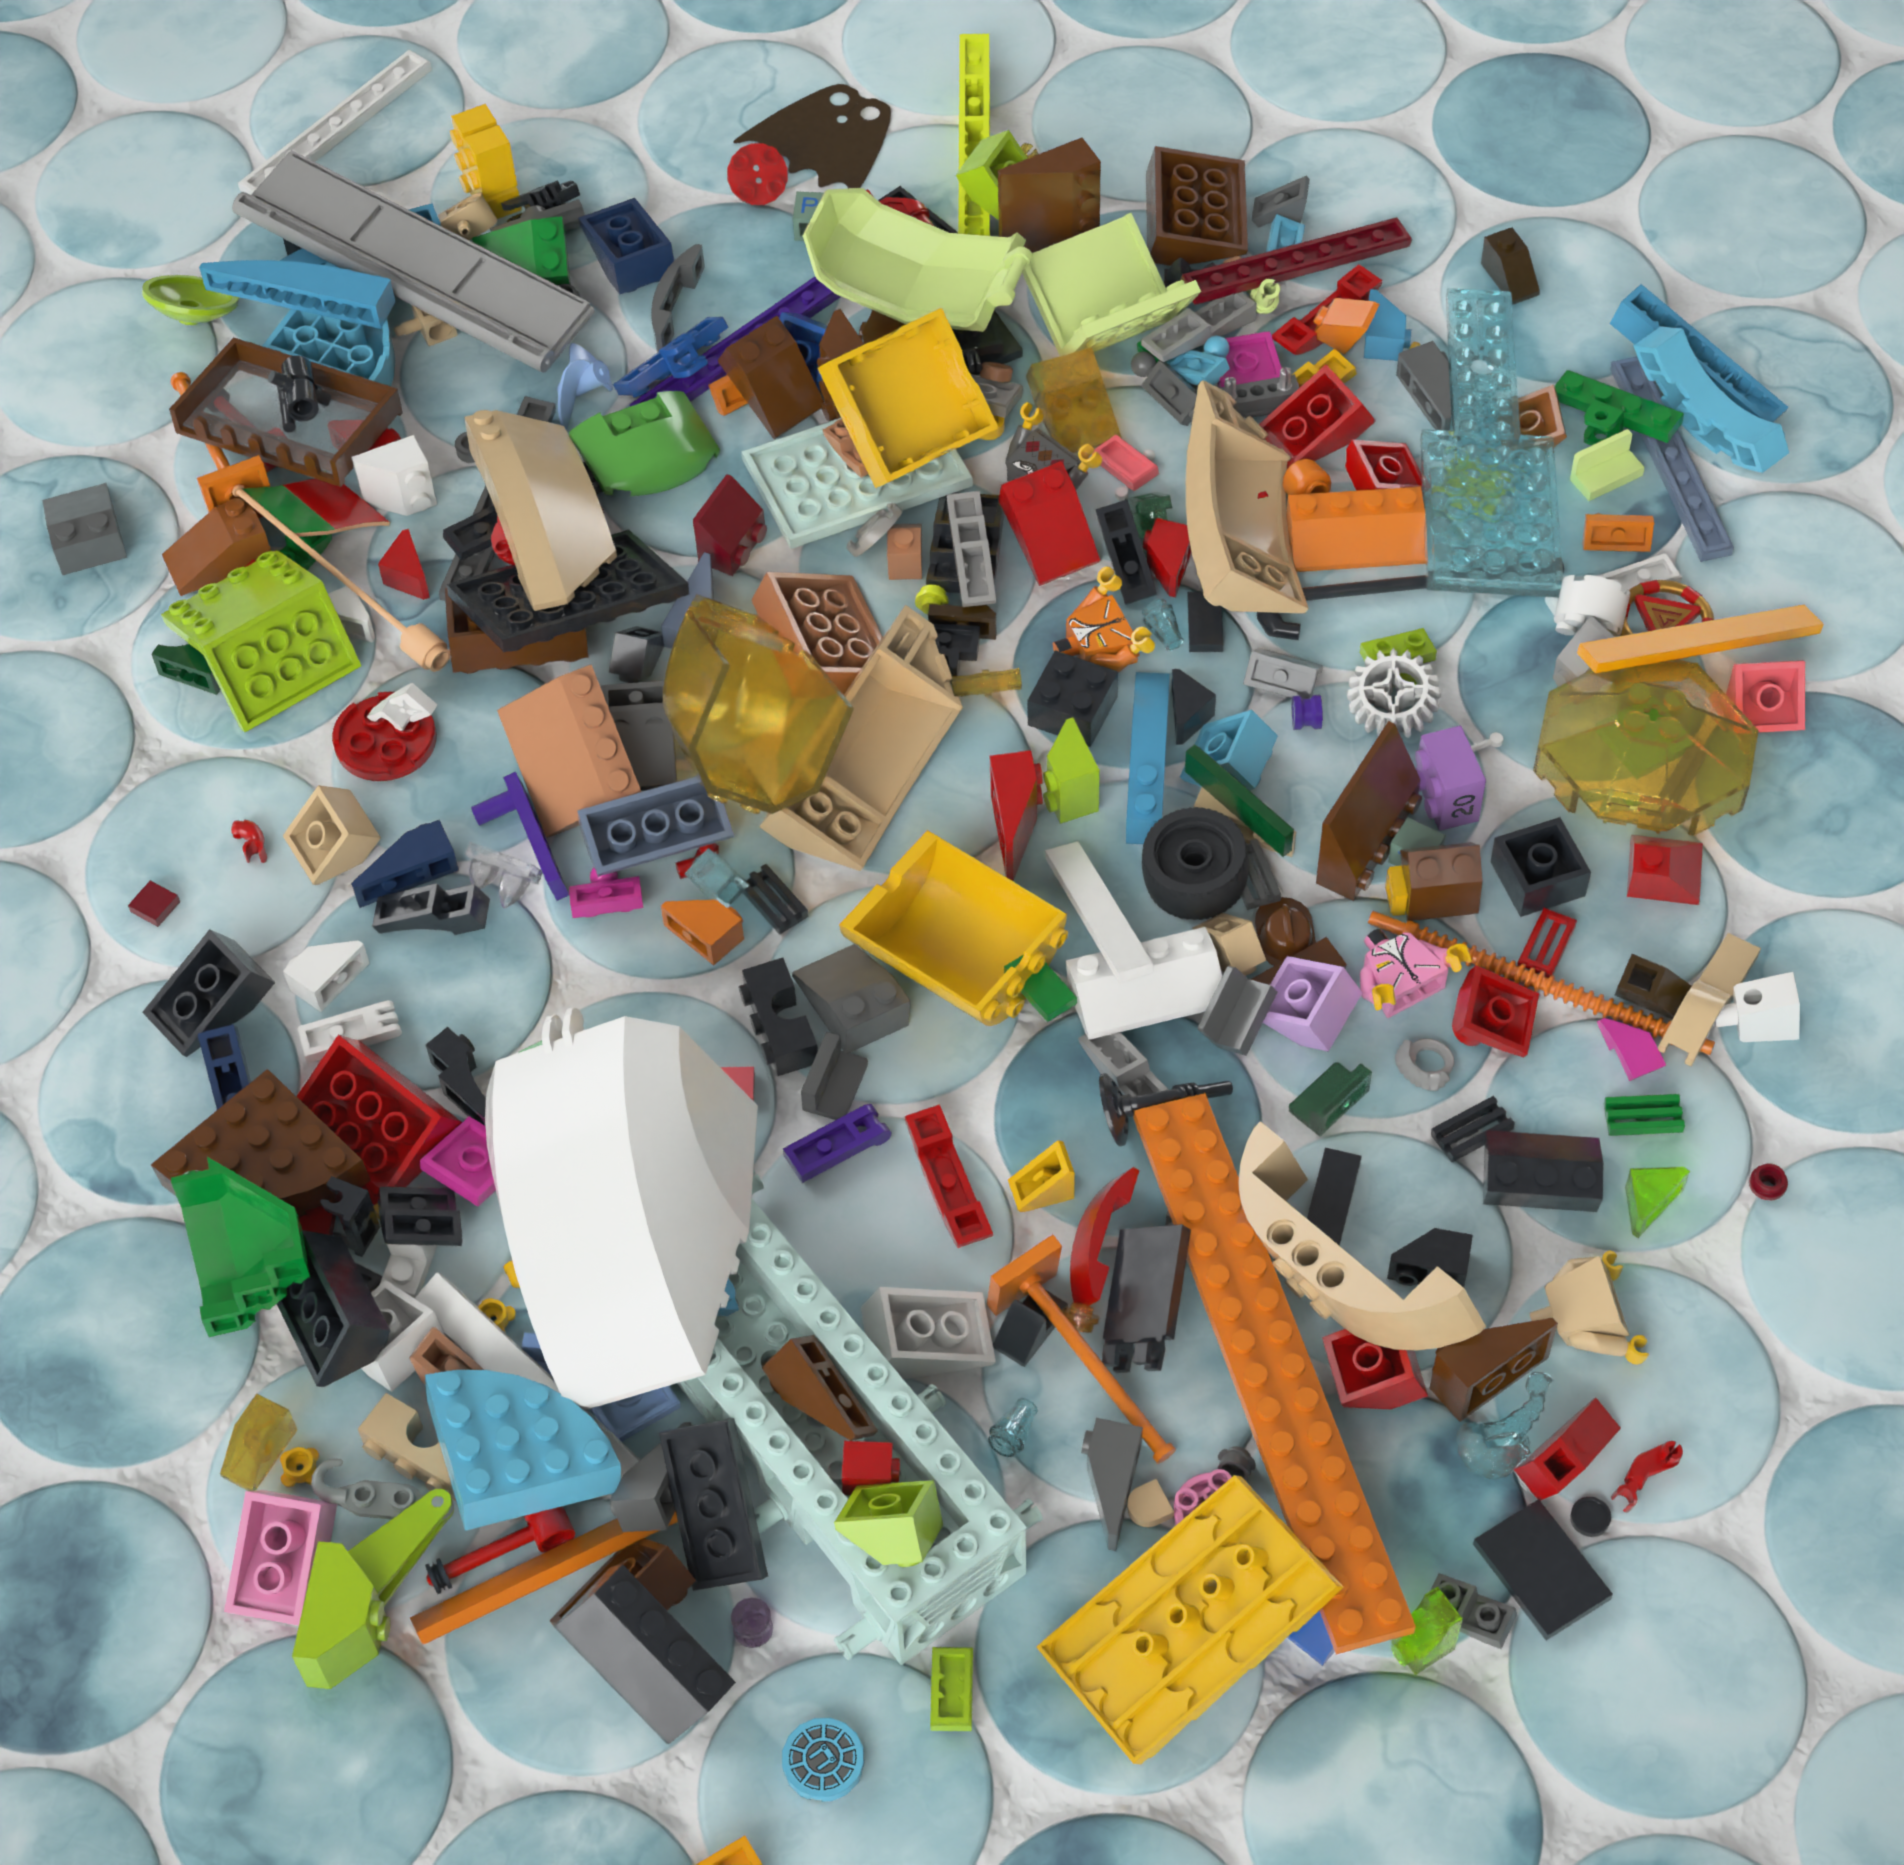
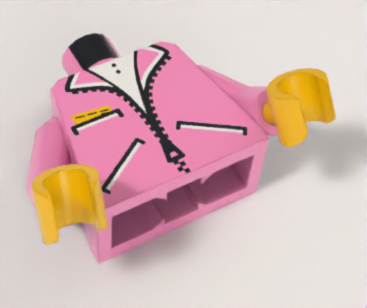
M1381 929L1373 930L1364 939V943L1370 951L1366 953L1364 967L1360 971V990L1363 992L1361 997L1373 1003L1375 1010L1382 1009L1385 1016L1390 1018L1445 989L1448 967H1451L1452 971L1458 972L1462 969L1461 962H1472L1468 947L1465 944H1455L1449 947V949L1440 948L1423 940H1417L1411 933H1403L1389 940Z

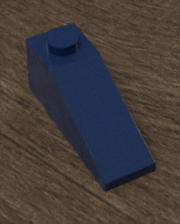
M440 819L431 823L421 824L415 829L404 833L351 883L359 908L377 902L379 896L409 890L459 871L454 850Z
M234 1024L197 1034L217 1110L251 1083L238 1027Z

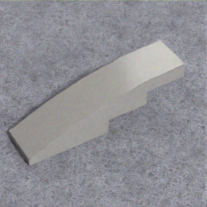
M980 491L947 495V506L962 606L996 603V594Z
M1120 1032L1088 1040L1086 1034L1078 1038L1080 1045L1100 1074L1107 1073L1114 1080L1122 1095L1130 1094L1131 1097L1169 1090L1150 1071L1148 1060Z

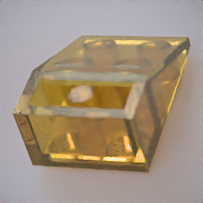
M1092 348L1031 364L1026 374V379L1036 408L1039 407L1043 411L1044 417L1042 421L1051 438L1072 453L1079 452V449L1085 444H1090L1093 448L1098 447L1114 435L1122 438Z

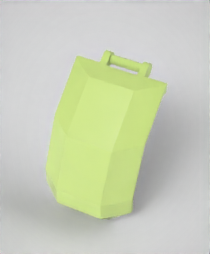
M863 188L826 190L803 234L815 277L835 294L904 324H908L942 308L951 328L959 330L985 331L997 306H1008L1012 303L1015 297L1014 289L1023 269L1030 264L1033 257L1032 252L1023 247L1026 240L1018 233L1011 237L948 233L881 204Z

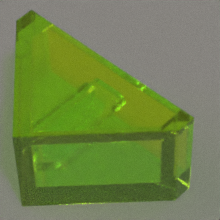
M1630 1168L1625 1191L1631 1230L1635 1237L1639 1238L1683 1192L1690 1173L1687 1168Z

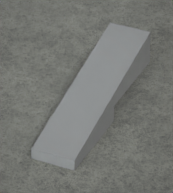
M1241 292L1215 299L1196 312L1188 308L1142 338L1141 345L1160 361H1168L1205 344L1206 340L1211 336H1223L1254 322L1257 303Z

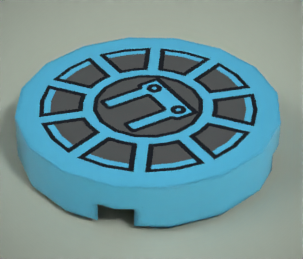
M814 1718L800 1724L788 1736L782 1750V1768L789 1786L801 1797L809 1800L811 1798L821 1800V1802L834 1801L847 1795L859 1783L864 1767V1749L857 1733L846 1723L833 1718Z

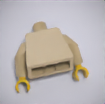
M1609 1250L1603 1254L1602 1259L1599 1256L1568 1260L1553 1277V1280L1545 1286L1550 1306L1530 1312L1531 1321L1554 1318L1558 1323V1333L1567 1346L1599 1354L1620 1357L1625 1355V1358L1630 1363L1642 1364L1649 1354L1638 1352L1635 1347L1643 1348L1648 1341L1643 1335L1634 1336L1630 1342L1625 1338L1629 1336V1331L1613 1285V1281L1618 1279L1623 1269V1265H1612L1617 1258V1254Z

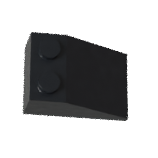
M209 929L142 1013L183 1056L188 1057L200 1048L198 1033L229 1026L240 1020L257 1006L275 984V981L235 940Z

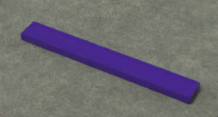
M814 276L703 353L702 356L706 357L708 364L693 375L685 378H674L671 375L632 402L630 407L657 397V392L665 391L684 392L689 401H693L710 389L709 384L727 375L718 363V359L728 346L775 316H778L780 319L782 312L798 313L812 318L841 296L832 292Z

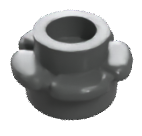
M1233 1446L1229 1450H1221L1218 1454V1460H1220L1218 1469L1227 1471L1231 1477L1234 1475L1241 1476L1246 1481L1256 1468L1255 1460L1242 1447Z

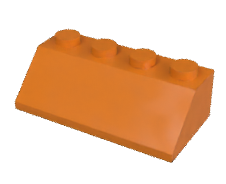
M1421 487L1288 495L1286 520L1296 572L1426 564L1427 562L1426 519Z

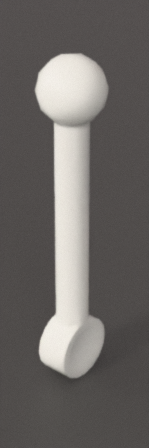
M1147 449L1143 452V455L1149 460H1154V451ZM1125 484L1123 487H1118L1115 491L1116 499L1119 501L1126 500L1130 488Z
M1494 732L1490 735L1489 739L1474 744L1471 748L1475 752L1488 746L1500 747L1503 743V735Z

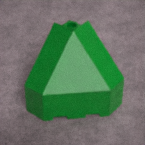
M207 1157L209 1169L203 1171L191 1170L180 1176L171 1177V1184L182 1209L203 1303V1306L199 1307L201 1320L208 1337L247 1329L256 1321L255 1314L261 1309L270 1310L287 1296L286 1288L293 1282L301 1284L310 1276L302 1227L295 1207Z

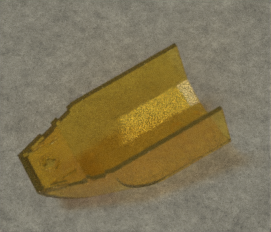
M696 594L686 611L670 653L664 679L663 707L681 751L700 780V784L707 791V796L721 803H727L728 800L740 803L741 808L754 814H760V811L774 814L817 794L851 718L854 707L812 655L803 650H800L799 654L793 650L795 643L790 639L779 636V631L758 615Z

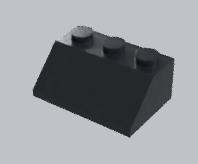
M1486 1130L1483 1204L1597 1212L1603 1200L1604 1163L1600 1139L1595 1137Z

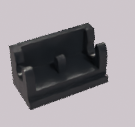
M331 1176L326 1185L333 1192L337 1203H331L325 1199H322L320 1202L325 1211L338 1216L346 1236L339 1232H333V1235L342 1237L347 1248L354 1250L355 1255L363 1257L380 1229L369 1192Z

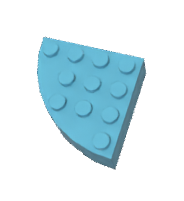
M327 262L325 264L326 266L337 267L330 262ZM290 309L262 345L263 347L292 356H303L311 362L391 386L394 379L395 353L387 318L380 329Z
M451 1370L425 1375L427 1403L465 1531L612 1494L616 1491L621 1480V1464L610 1440L594 1419L571 1399L563 1397L552 1388L519 1375L490 1370Z

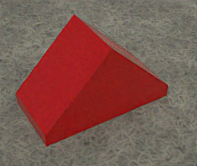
M409 529L402 530L378 563L383 585L423 600L428 599L430 595L425 575Z

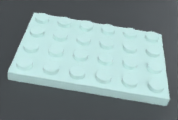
M839 419L742 451V460L790 549L865 524L879 510L884 509L888 512L889 510L886 506L889 503H895L903 511L973 486V477L955 449L889 483L875 488L869 474L862 478L857 475L842 460L824 436L823 429L834 424Z

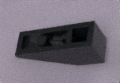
M1128 499L1095 509L1114 573L1122 580L1120 591L1125 605L1156 596L1157 592Z

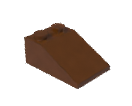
M775 316L728 346L718 359V363L774 440L822 409L821 403H824L798 345L778 316Z
M1554 1318L1487 1328L1464 1341L1437 1348L1429 1389L1459 1422L1463 1421L1549 1358L1558 1323Z

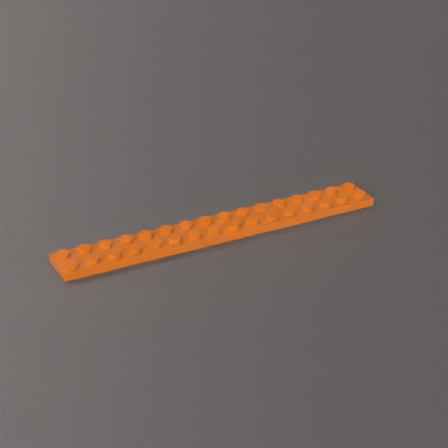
M1199 1094L1134 1110V1122L1173 1225L1183 1224L1191 1229L1187 1262L1286 1524L1303 1542L1304 1546L1315 1555L1329 1573L1344 1587L1319 1610L1336 1655L1414 1634L1416 1625L1269 1253L1246 1218L1240 1200L1239 1177L1206 1094Z

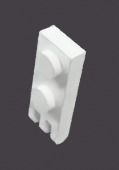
M387 1000L298 1026L297 1030L307 1064L321 1060L338 1034L361 1041L366 1046L399 1037L402 1034L400 1025L397 1024L399 1020L394 1012V1003Z

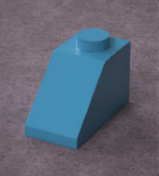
M1370 289L1369 301H1374L1380 305L1366 331L1364 358L1398 361V355L1400 352H1403V348L1410 349L1412 329H1405L1406 315L1380 292Z

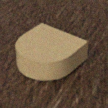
M1157 1479L1135 1488L1130 1493L1127 1511L1130 1519L1135 1524L1142 1527H1154L1174 1518V1510Z

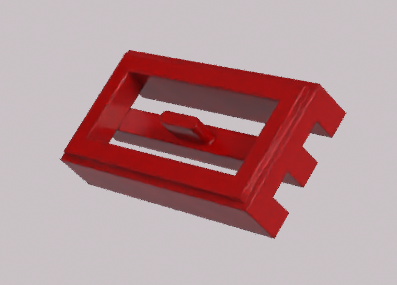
M1543 907L1517 962V966L1520 967L1522 964H1525V968L1529 970L1535 968V973L1537 974L1544 971L1547 978L1554 975L1576 928L1577 920ZM1547 920H1553L1554 922L1536 960L1529 959ZM1561 924L1566 925L1548 966L1544 965L1543 962Z

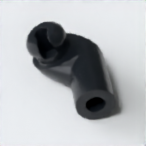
M1257 612V620L1268 636L1299 640L1301 624L1285 622L1279 613Z

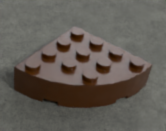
M268 1069L151 1164L161 1185L176 1196L171 1184V1177L180 1176L191 1170L203 1171L209 1169L207 1157L295 1207L298 1217L306 1215L307 1210L322 1206L320 1202L322 1199L329 1200L331 1203H337L333 1192L326 1185L331 1176L360 1188L371 1181L363 1160Z

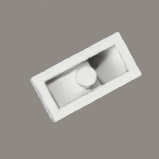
M387 1244L391 1255L380 1284L386 1280L415 1298L422 1290L437 1245Z

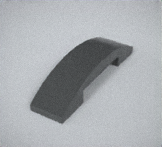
M695 244L687 249L668 267L655 290L651 308V319L657 353L661 348L669 344L674 336L671 312L682 288L695 289L705 268L703 248L700 244Z

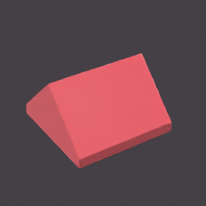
M1804 660L1734 664L1726 692L1734 733L1805 730Z

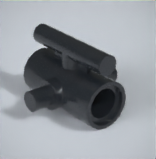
M299 355L291 356L283 361L281 365L282 374L273 370L268 376V382L277 386L283 430L286 432L295 431V420L302 422L313 419L319 411L318 403L328 406L331 401V394L322 391L320 386L315 385L312 364L309 359Z

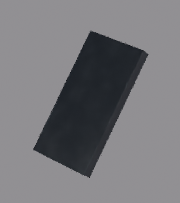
M723 1419L660 1432L659 1436L688 1571L696 1579L692 1584V1590L696 1591L762 1580L768 1577L735 1419Z

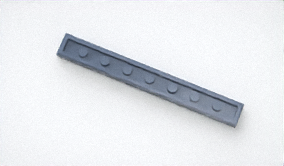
M1637 356L1611 362L1610 370L1619 389L1665 406L1660 399L1662 396L1655 381L1648 380ZM1678 430L1668 443L1640 433L1700 562L1731 556L1734 550L1732 542Z

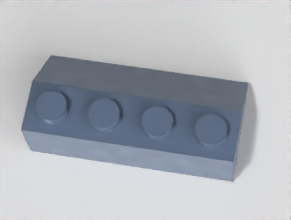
M713 772L577 811L583 839L598 877L734 837Z

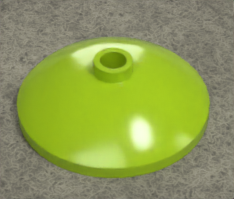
M159 276L147 280L142 286V296L150 306L165 316L178 320L185 325H196L223 317L231 313L238 306L239 297L206 290L202 277Z

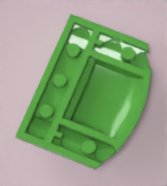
M681 391L657 392V397L605 416H602L599 412L569 431V437L605 495L613 496V489L631 491L630 496H642L675 488L705 471L706 464L713 455L717 458L720 454V448L686 394Z

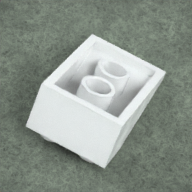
M879 1287L861 1306L865 1334L903 1379L991 1366L996 1362L983 1292Z

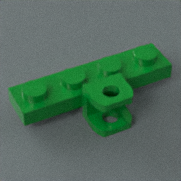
M1566 370L1555 385L1560 403L1585 412L1584 424L1588 427L1584 432V443L1591 446L1622 432L1623 427L1668 443L1683 423L1684 413L1570 370ZM1604 434L1607 437L1604 439H1597L1595 435Z

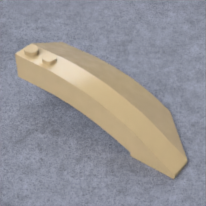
M1202 380L1198 385L1187 450L1185 485L1188 535L1203 595L1210 604L1214 606L1220 605L1230 611L1306 613L1309 608L1294 567L1286 520V492L1282 485L1283 476L1287 470V462L1291 457L1283 449L1265 440L1268 434L1251 416L1244 419L1234 409L1233 406L1237 402L1227 392ZM1267 492L1268 497L1257 499L1258 493Z
M480 410L473 415L465 416L470 453L490 494L507 539L519 580L533 610L537 611L568 604L575 597L574 591L579 586L586 587L599 574V567L603 563L610 564L617 555L592 482L565 427L498 410Z
M907 605L903 607L787 781L759 826L762 830L789 848L858 871L863 869L902 801L955 718L963 709L959 696H954L950 685L952 676L944 654H939L935 642L938 636L931 622Z

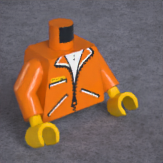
M1107 566L1103 567L1097 575V580L1101 585L1099 587L1094 586L1080 605L1066 619V638L1053 642V650L1076 656L1079 659L1119 673L1128 665L1138 662L1140 651L1144 653L1152 652L1155 648V642L1150 638L1152 633L1145 627H1138L1133 632L1113 595L1108 596L1106 594L1108 590L1114 592L1122 586L1121 578L1114 575V570Z

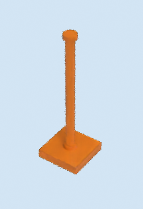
M178 372L171 377L170 383L173 389L178 391L181 396L190 386L191 380L185 372ZM205 443L218 469L197 478L208 513L216 506L224 504L231 499L241 498L240 496L235 497L232 490L236 485H242L244 488L271 487L264 464L259 455L230 466L222 448ZM254 509L258 518L264 517L256 509Z
M1052 1234L991 1275L987 1306L997 1316L1009 1308L1015 1299L1019 1301L1029 1294L1133 1426L1143 1427L1142 1438L1154 1452L1153 1459L1157 1464H1160L1167 1460L1176 1451V1448L1172 1443L1167 1444L1042 1286L1055 1277L1058 1271L1062 1245Z

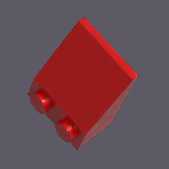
M1324 365L1260 422L1259 425L1268 434L1265 440L1283 449L1291 457L1287 462L1288 469L1291 464L1298 460L1310 459L1316 461L1349 445L1352 440L1357 439L1376 420L1327 365Z
M1062 461L1001 485L999 503L1039 586L1100 562V557L1076 489Z
M1031 750L989 756L990 797L1005 876L1011 881L1015 879L1036 824L1037 805L1043 804L1040 785L1043 784L1042 769L1040 763L1034 764Z

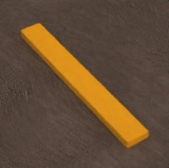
M1798 605L1580 643L1577 654L1595 673L1816 635L1821 633L1824 623L1805 605Z

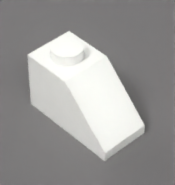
M359 940L309 946L299 956L293 957L288 962L283 973L289 990L322 1012L370 962L365 946Z

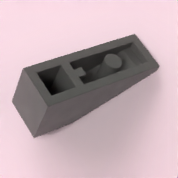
M1434 341L1400 352L1396 376L1442 441L1449 438L1452 417L1449 379L1450 363L1446 353L1440 351Z
M1096 1417L1093 1431L1086 1430L1081 1453L1087 1455V1471L1108 1550L1116 1551L1142 1446L1143 1427Z
M683 1422L678 1428L691 1426L692 1424L691 1422ZM661 1442L622 1476L616 1491L611 1496V1511L614 1516H617L623 1532L667 1530L674 1515L675 1506Z

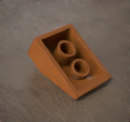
M235 498L213 508L162 554V557L179 595L183 596L199 590L207 584L222 581L227 578L229 572L239 567H245L252 559L256 560L261 554L271 551V548L254 508L243 498Z

